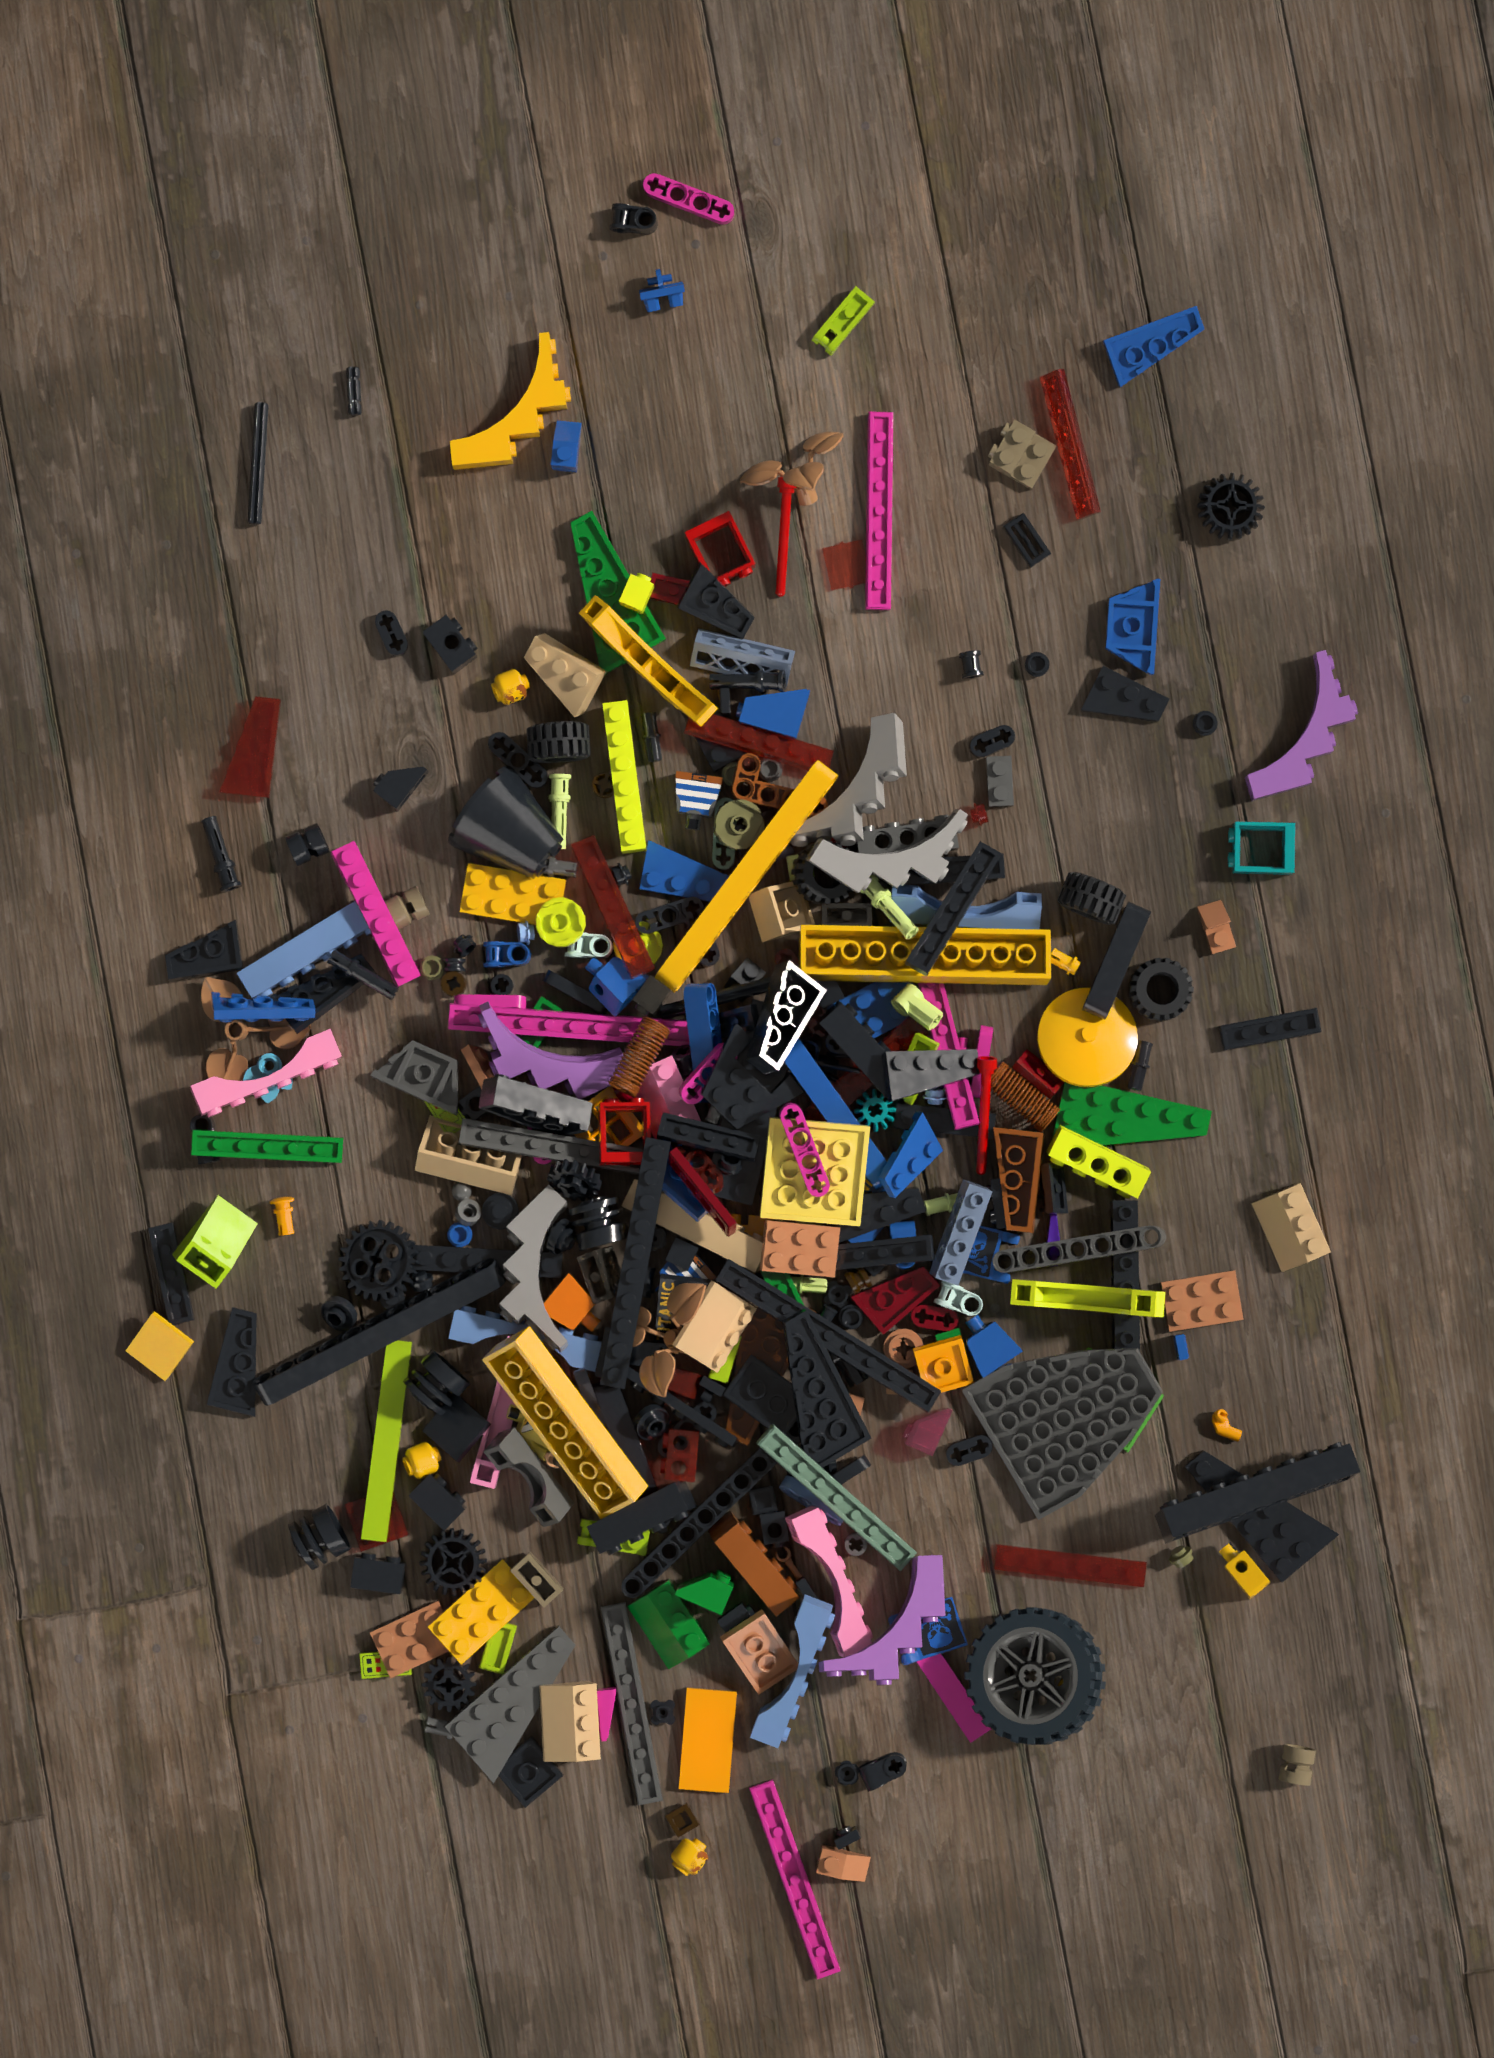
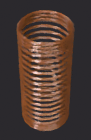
M642 1017L640 1025L637 1026L638 1029L635 1030L636 1033H633L634 1036L631 1037L632 1040L629 1041L630 1044L625 1049L626 1052L623 1053L624 1056L621 1057L622 1060H619L620 1064H617L618 1068H615L613 1076L608 1081L612 1087L632 1097L637 1096L636 1094L640 1090L638 1086H642L640 1082H644L642 1078H646L647 1071L651 1070L649 1067L653 1066L651 1063L655 1062L653 1060L657 1058L655 1055H659L657 1051H661L659 1047H663L661 1043H665L663 1039H667L670 1033L666 1026L648 1017Z
M1003 1061L994 1071V1074H991V1090L997 1085L993 1094L1001 1087L996 1096L1002 1093L1000 1099H1002L1007 1094L1003 1102L1011 1096L1006 1105L1012 1102L1010 1108H1012L1017 1103L1013 1111L1021 1105L1017 1114L1026 1106L1020 1117L1030 1108L1024 1119L1031 1114L1027 1120L1029 1122L1036 1115L1030 1125H1033L1040 1117L1034 1128L1042 1132L1057 1115L1060 1108L1056 1105L1052 1106L1053 1102L1049 1103L1050 1099L1046 1100V1096L1042 1098L1043 1093L1039 1094L1036 1088L1032 1089L1033 1085L1028 1086L1029 1082L1025 1083L1026 1079L1022 1080V1076L1018 1078L1019 1073L1011 1072L1012 1068L1008 1069L1009 1065Z

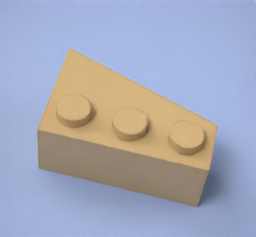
M546 633L534 637L524 656L525 660L574 717L585 713L607 672Z

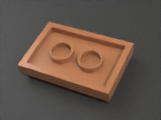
M765 1220L760 1270L835 1278L840 1227Z
M1235 1270L1160 1282L1162 1292H1165L1164 1307L1169 1332L1243 1320Z
M439 1601L370 1632L390 1679L449 1652L428 1629V1626L444 1613Z
M762 1609L720 1636L722 1642L758 1695L797 1670L798 1662Z

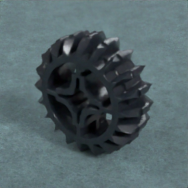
M1230 473L1229 480H1226L1225 475L1221 474L1219 476L1220 483L1217 479L1212 478L1210 481L1212 487L1207 484L1203 487L1207 494L1200 493L1199 498L1205 502L1198 503L1197 508L1205 509V511L1200 512L1198 517L1207 518L1202 523V526L1206 527L1211 524L1212 527L1209 533L1213 534L1215 530H1218L1217 538L1219 539L1222 538L1224 533H1227V540L1231 541L1233 533H1235L1236 538L1239 540L1242 538V531L1248 536L1251 534L1249 526L1256 529L1258 523L1255 520H1262L1263 515L1257 512L1265 509L1264 505L1257 504L1264 499L1263 495L1255 496L1259 491V487L1251 489L1250 486L1253 482L1251 479L1246 484L1243 483L1244 475H1240L1237 481L1235 480L1234 473ZM1227 488L1226 499L1211 502L1216 492ZM1235 489L1244 493L1249 503L1239 500ZM1230 498H1231L1232 506L1238 508V509L1235 508V509L1233 510V513H1232V514H1231V512L1229 511V507L1223 506V505H1226V506H1227V504H1228ZM1212 510L1222 513L1226 524L1218 521ZM1250 511L1249 518L1245 522L1234 525L1236 514Z
M450 1528V1536H447L444 1530L440 1531L441 1539L435 1534L431 1536L435 1543L434 1545L428 1541L425 1542L424 1545L430 1551H421L420 1555L427 1557V1560H421L419 1565L427 1566L428 1569L421 1571V1575L430 1574L431 1577L426 1580V1583L430 1584L434 1580L436 1582L433 1587L434 1591H437L441 1585L444 1587L442 1590L443 1595L447 1594L448 1588H452V1596H456L457 1588H460L461 1593L465 1594L467 1592L465 1585L473 1589L475 1585L472 1582L473 1579L477 1582L482 1581L481 1576L477 1575V1572H486V1568L479 1565L487 1563V1558H479V1555L484 1554L486 1550L482 1548L477 1551L476 1547L481 1541L478 1539L472 1543L470 1540L474 1536L473 1533L464 1538V1529H460L457 1536L455 1535V1528ZM455 1541L464 1544L466 1547L459 1552H453L444 1543ZM438 1548L444 1558V1563L435 1571L433 1557ZM472 1553L474 1566L469 1576L463 1566V1560ZM463 1554L457 1563L459 1564L458 1568L453 1565L445 1570L443 1569L448 1565L447 1562L450 1561L447 1559L448 1556L455 1558ZM447 1572H454L463 1581L449 1582L442 1579L441 1576Z

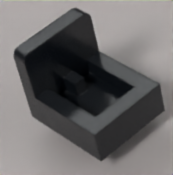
M746 958L729 978L724 988L762 979L766 972L749 958Z

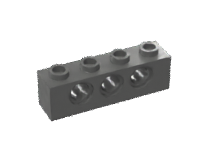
M935 816L934 821L924 822V818L909 820L910 825L900 826L899 822L884 824L885 828L875 829L874 825L864 826V841L856 842L858 853H889L910 847L925 839L924 832L927 829H938L949 816ZM904 832L911 833L914 838L913 843L910 845L902 844L899 838L900 835ZM956 833L952 839L954 844L950 851L958 850L959 848ZM878 836L887 837L889 840L888 847L884 849L878 848L875 844V839Z

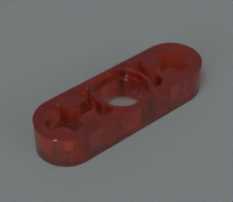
M671 1142V1149L673 1150L678 1144ZM683 1146L677 1147L682 1155L686 1156L685 1158L689 1163L694 1157H701L704 1160L703 1166L694 1168L698 1175H701L700 1177L706 1185L708 1179L704 1173L707 1170L708 1175L712 1179L717 1178L716 1185L709 1183L707 1186L714 1194L718 1193L723 1188V1175L702 1149L687 1146V1149L690 1152L687 1154Z

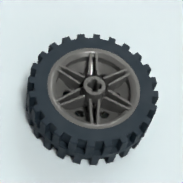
M1035 1607L1010 1610L1009 1614L999 1615L994 1618L995 1622L991 1625H985L981 1630L983 1632L979 1639L975 1638L972 1646H974L972 1655L967 1654L966 1662H969V1671L964 1672V1680L969 1681V1689L966 1690L967 1697L972 1698L974 1702L972 1709L975 1713L981 1715L983 1718L981 1722L986 1727H991L995 1730V1734L1010 1739V1741L1027 1745H1048L1053 1742L1064 1741L1071 1734L1081 1731L1083 1729L1082 1725L1086 1721H1091L1094 1717L1092 1712L1095 1707L1100 1706L1102 1701L1099 1698L1101 1689H1105L1106 1682L1102 1681V1672H1106L1105 1664H1101L1099 1655L1102 1653L1099 1647H1095L1092 1641L1094 1638L1090 1632H1086L1081 1627L1082 1624L1072 1620L1068 1615ZM1024 1647L1030 1648L1028 1657L1022 1654ZM1049 1652H1053L1055 1655L1053 1662L1047 1660ZM1012 1666L1015 1669L1013 1676L1006 1674L1005 1670L1007 1667ZM1029 1671L1037 1672L1035 1674L1037 1677L1036 1681L1028 1680L1031 1677L1028 1675ZM1058 1676L1063 1678L1061 1686L1055 1684L1056 1677ZM1018 1690L1022 1692L1021 1700H1015L1014 1693ZM1046 1696L1047 1703L1040 1705L1038 1702L1039 1697Z

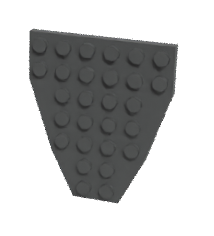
M1138 1348L1080 1350L1006 1364L986 1377L963 1388L962 1392L1039 1520L1083 1495L1135 1436L1163 1393V1390Z

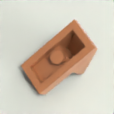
M1219 900L1197 907L1211 955L1235 948V941L1229 925L1231 921L1222 901Z

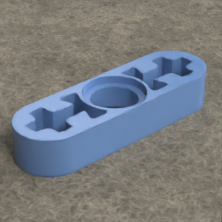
M785 1476L779 1486L782 1492L805 1507L815 1506L819 1510L822 1509L827 1521L841 1526L843 1520L797 1479Z

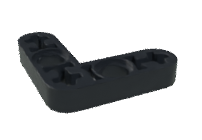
M697 897L681 899L638 914L633 922L634 929L641 935H649L684 923L688 932L694 924L689 922V920L694 919L692 912L686 911L689 902L692 905L698 906V909L695 911L696 918L701 915L705 908L702 901ZM665 909H670L675 913V920L668 923L663 920L662 912ZM653 913H657V921L661 925L660 927H657V922L648 926L649 930H646L644 926H639L642 917H645L646 920H651L655 918ZM716 940L708 950V952H713L714 954L711 962H708V959L702 958L699 962L701 966L711 967L719 960L720 953Z

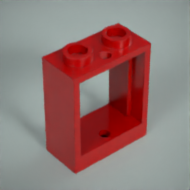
M730 511L685 532V537L698 564L701 562L709 570L696 542L727 526L729 527L746 563L716 577L725 587L730 585V580L737 576L740 579L753 573L752 569L756 567V563Z
M618 1098L604 1099V1102H600L598 1106L599 1166L641 1165L643 1152L606 1151V1112H642V1142L644 1149L645 1138H651L650 1102H644L643 1098H630L629 1102H619Z

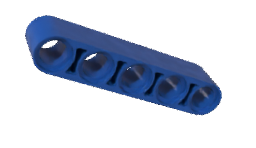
M712 983L687 984L684 988V1004L693 1071L718 1044L722 1043L717 996ZM712 1067L703 1069L702 1078L704 1080H707ZM696 1078L694 1080L698 1083L696 1087L700 1085L703 1088L704 1084ZM704 1098L700 1101V1103H709Z

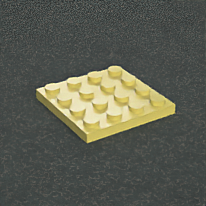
M769 1117L760 1218L860 1226L870 1126L806 1120L830 1185L829 1191L824 1196L816 1197L809 1193L781 1119ZM790 1119L793 1127H788V1130L790 1131L797 1126H803V1122L798 1125L795 1119ZM802 1131L795 1133L793 1136V1142L797 1145H803L807 1141V1134ZM806 1155L802 1159V1165L805 1168H812L816 1164V1158L813 1155ZM818 1169L814 1173L806 1174V1177L808 1178L812 1175L814 1185L811 1186V1189L816 1188L817 1191L822 1190L821 1185L825 1184V1182L819 1181L816 1173H821V1170Z

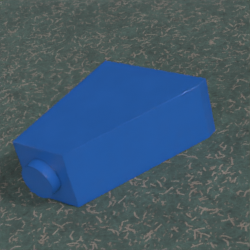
M801 689L746 697L744 703L739 702L735 717L740 718V725L796 741L810 690Z

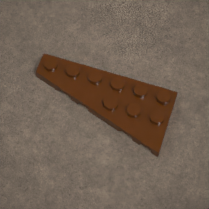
M754 1306L757 1309L753 1314V1318L741 1334L734 1377L751 1354L783 1377L789 1366L783 1324ZM730 1401L726 1430L739 1438V1442L748 1446L760 1422Z

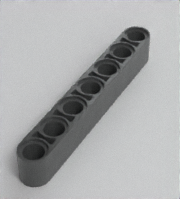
M1143 1226L1006 1249L994 1255L993 1266L999 1272L1012 1273L1150 1250L1161 1247L1165 1243L1166 1234L1161 1227ZM1151 1230H1155L1158 1234V1240L1154 1244L1149 1243L1147 1240L1148 1232ZM1127 1234H1130L1134 1240L1130 1248H1126L1123 1245V1237ZM1102 1238H1105L1109 1243V1248L1106 1252H1101L1098 1248V1243ZM1078 1242L1084 1245V1253L1081 1256H1077L1074 1253V1246ZM1054 1246L1060 1251V1256L1055 1261L1049 1255L1050 1249ZM1030 1250L1036 1256L1033 1264H1028L1025 1260V1255ZM1006 1254L1011 1258V1265L1008 1268H1004L1001 1264V1259Z

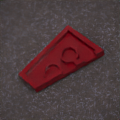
M921 1267L851 1296V1298L884 1335L940 1285L924 1267Z

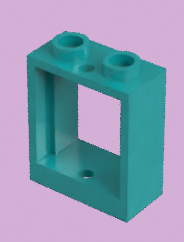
M1234 822L1233 828H1229L1228 842L1232 843V852H1228V867H1232V873L1292 875L1295 873V823ZM1241 830L1282 831V867L1240 866Z

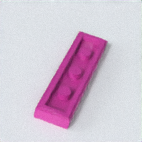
M942 1654L917 1661L970 1743L991 1730V1727H986L981 1722L983 1720L981 1715L975 1713L972 1709L974 1705L971 1697H967L965 1688Z

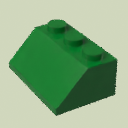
M717 1569L716 1573L709 1571L679 1583L676 1587L675 1595L722 1615L734 1587V1581L731 1580L730 1574Z
M667 1579L627 1606L668 1669L710 1645L709 1638L684 1600L675 1595L676 1588L670 1579Z

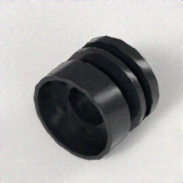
M604 1196L588 1200L568 1210L570 1216L580 1213L582 1219L572 1222V1226L584 1225L585 1228L584 1231L575 1235L579 1251L627 1239L628 1228L626 1222H614L613 1217L623 1213V1210L611 1211L610 1205L620 1203L619 1196Z
M432 1349L421 1361L427 1372L423 1374L414 1369L412 1374L419 1381L416 1383L410 1377H406L403 1382L418 1402L428 1410H432L442 1416L446 1410L439 1402L442 1401L450 1407L453 1403L446 1394L450 1391L460 1396L470 1383L454 1366Z
M327 1503L311 1512L313 1524H310L304 1516L299 1518L302 1529L295 1521L288 1524L296 1551L312 1570L319 1567L316 1556L323 1564L328 1562L325 1552L327 1549L335 1557L351 1549L349 1540L339 1520Z

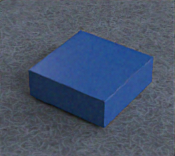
M1173 1335L1177 1360L1188 1359L1189 1354L1185 1335Z

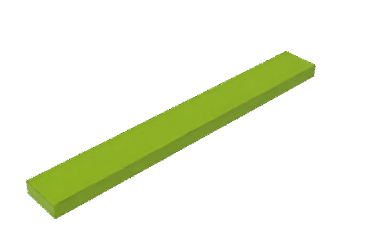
M397 1340L386 1346L361 1539L387 1542L407 1389L403 1381L409 1374L413 1342Z

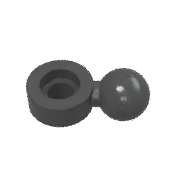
M457 1182L452 1187L453 1197L460 1201L455 1209V1217L462 1225L472 1226L481 1217V1207L476 1201L469 1199L472 1193L470 1185ZM463 1212H467L470 1217L465 1216Z

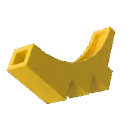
M549 332L539 333V355L536 370L528 390L517 406L504 419L489 429L467 438L450 441L454 470L513 464L512 457H517L516 443L511 442V439L540 437L539 430L544 429L543 415H538V412L567 409L566 402H571L570 387H565L564 380L554 381V379L559 378L558 364H553L552 354H557L555 339H550Z
M595 595L579 612L582 618L608 646L620 654L665 700L676 709L681 710L700 727L718 709L651 649L598 596Z

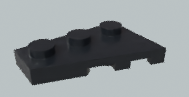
M234 920L228 923L227 926L217 931L214 930L208 933L207 936L195 942H190L165 955L168 980L176 981L242 970L243 963L237 921Z

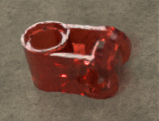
M675 1368L668 1390L696 1400L700 1387L699 1383L703 1375Z

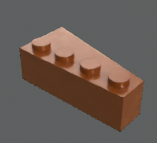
M993 1127L1006 1229L1008 1231L1034 1233L1045 1134Z
M729 1511L708 1529L714 1543L775 1616H778L800 1598L795 1591L798 1589L796 1583L790 1576L785 1578L780 1571L783 1570L781 1565L775 1558L769 1559L765 1554L768 1550L759 1539L755 1541L750 1535L752 1531L743 1520L739 1522L735 1515Z

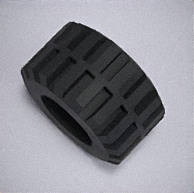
M574 721L548 722L532 725L526 729L528 759L533 762H572L586 759L591 755L589 725Z
M832 843L839 848L849 850L848 848H843L840 843ZM815 844L806 846L805 850H801L798 853L799 857L794 859L795 869L791 870V875L795 876V880H792L793 885L798 886L796 891L799 894H803L805 900L813 901L814 904H831L849 896L848 893L853 892V890L839 881L835 880L834 884L828 888L821 887L815 881L813 876L814 865L805 860Z
M1069 872L1057 901L1062 907L1076 914L1109 925L1116 923L1126 895L1117 887L1097 878L1078 872Z
M1154 958L1142 964L1133 973L1132 979L1129 982V998H1131V1004L1138 1010L1140 1015H1144L1149 1020L1164 1021L1177 1017L1187 1009L1188 1004L1192 1000L1191 996L1194 987H1192L1191 983L1192 978L1187 973L1188 970L1185 967L1183 968L1180 965L1181 963L1172 961L1170 958ZM1156 975L1169 977L1175 985V995L1166 1004H1156L1147 995V983Z

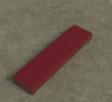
M676 1147L669 1152V1165L725 1235L729 1237L734 1234L737 1225L735 1219Z

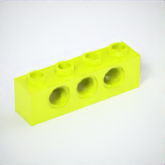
M1059 1125L1046 1151L1048 1156L1051 1157V1162L1061 1167L1065 1163L1073 1167L1072 1172L1079 1176L1086 1177V1175H1090L1095 1178L1094 1182L1105 1188H1108L1110 1185L1118 1189L1116 1193L1127 1199H1130L1131 1196L1138 1199L1151 1174L1148 1167ZM1072 1148H1080L1082 1150L1080 1157L1076 1159L1069 1157V1151ZM1094 1159H1103L1104 1165L1102 1168L1097 1170L1091 1168V1163ZM1118 1169L1126 1171V1176L1122 1180H1115L1113 1178L1114 1172Z

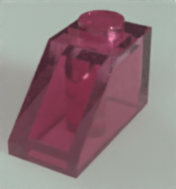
M946 1407L914 1420L912 1425L908 1423L902 1436L906 1438L904 1443L933 1456L953 1410Z

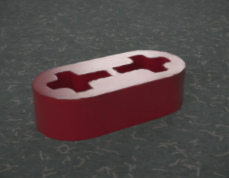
M918 1305L911 1312V1320L918 1327L951 1331L958 1324L957 1314L948 1308ZM921 1309H925L926 1314L933 1315V1320L924 1319L923 1323H919L915 1313H920ZM946 1313H950V1317L954 1318V1322L949 1323L948 1327H944L943 1322L936 1321V1316L944 1317Z

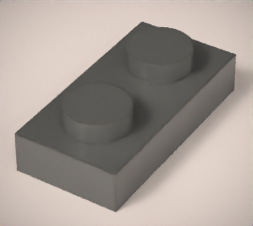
M986 757L988 807L1014 806L1012 757Z

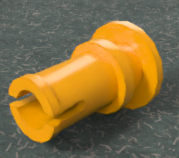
M278 1197L269 1201L270 1204H275L273 1213L277 1217L279 1236L294 1234L291 1216L293 1207H290V1202L294 1201L293 1197Z

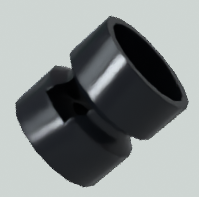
M318 823L304 828L303 833L297 831L285 836L297 866L311 861V856L313 855L318 858L330 852Z

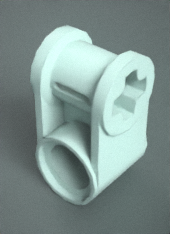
M583 932V935L577 941V950L575 942L568 946L565 957L607 958L613 952V943L605 935ZM599 940H605L608 943V948L604 953H597L595 950V944Z
M942 1280V1289L938 1298L934 1299V1303L970 1316L980 1313L983 1303L977 1294ZM951 1289V1293H950V1295H949V1298H948V1300L946 1301V1300H945V1299H946V1296H947L949 1290ZM973 1297L978 1300L979 1307L976 1311L969 1312L965 1309L964 1302L967 1298Z

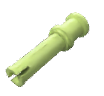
M549 774L551 794L548 796V799L552 802L551 822L564 839L561 843V849H566L567 802L571 800V796L568 795V784L571 775Z
M870 875L872 878L871 883L865 891L861 889L860 892L870 898L873 907L884 912L906 939L913 938L918 933V927L913 924L891 899V892L881 886L878 882V877Z

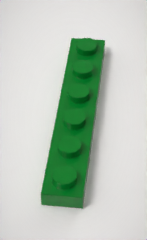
M192 1129L191 1155L342 1163L343 1137Z

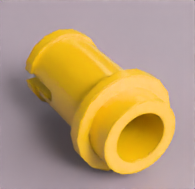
M1056 948L1051 953L1053 955L1051 956V963L1067 971V975H1075L1081 964L1077 957L1072 958Z

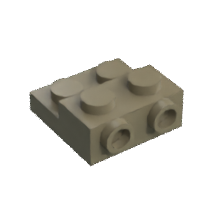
M1014 419L1012 424L1007 422L1000 436L1004 438L1000 445L994 444L987 456L991 458L989 466L1032 490L1057 446L1035 434L1036 431Z

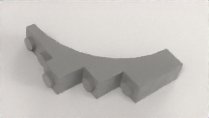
M895 713L871 718V735L867 753L858 773L849 787L835 802L803 823L790 841L793 846L803 847L808 845V843L817 841L819 838L826 841L834 838L843 846H851L856 842L864 841L862 813L872 814L877 810L885 808L883 781L892 782L900 777L907 776L903 722Z
M954 809L946 821L931 835L910 847L889 853H856L839 848L819 838L805 860L857 893L861 889L863 891L867 889L872 881L871 874H874L892 887L898 888L899 885L903 886L910 877L908 872L910 869L928 881L936 883L938 880L942 881L949 870L947 868L949 862L941 856L943 854L946 855L951 850L954 844L952 839L956 833L960 834L967 824L965 819L968 814L961 809Z
M548 1185L506 1226L509 1233L507 1235L508 1239L515 1246H522L503 1264L505 1271L503 1275L513 1285L516 1283L518 1285L499 1304L502 1309L500 1314L509 1323L514 1321L519 1325L526 1319L525 1324L530 1326L535 1334L539 1331L545 1337L543 1339L544 1343L551 1350L558 1349L562 1353L568 1347V1341L554 1326L545 1309L540 1294L538 1278L540 1256L547 1233L567 1208V1201Z

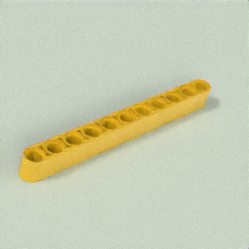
M819 760L815 762L655 975L656 980L673 993L682 986L836 781L838 774Z

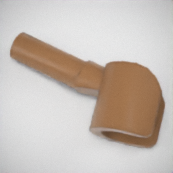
M784 1547L788 1552L787 1558L781 1559L777 1552L776 1558L781 1562H785L798 1580L802 1575L791 1559V1551Z

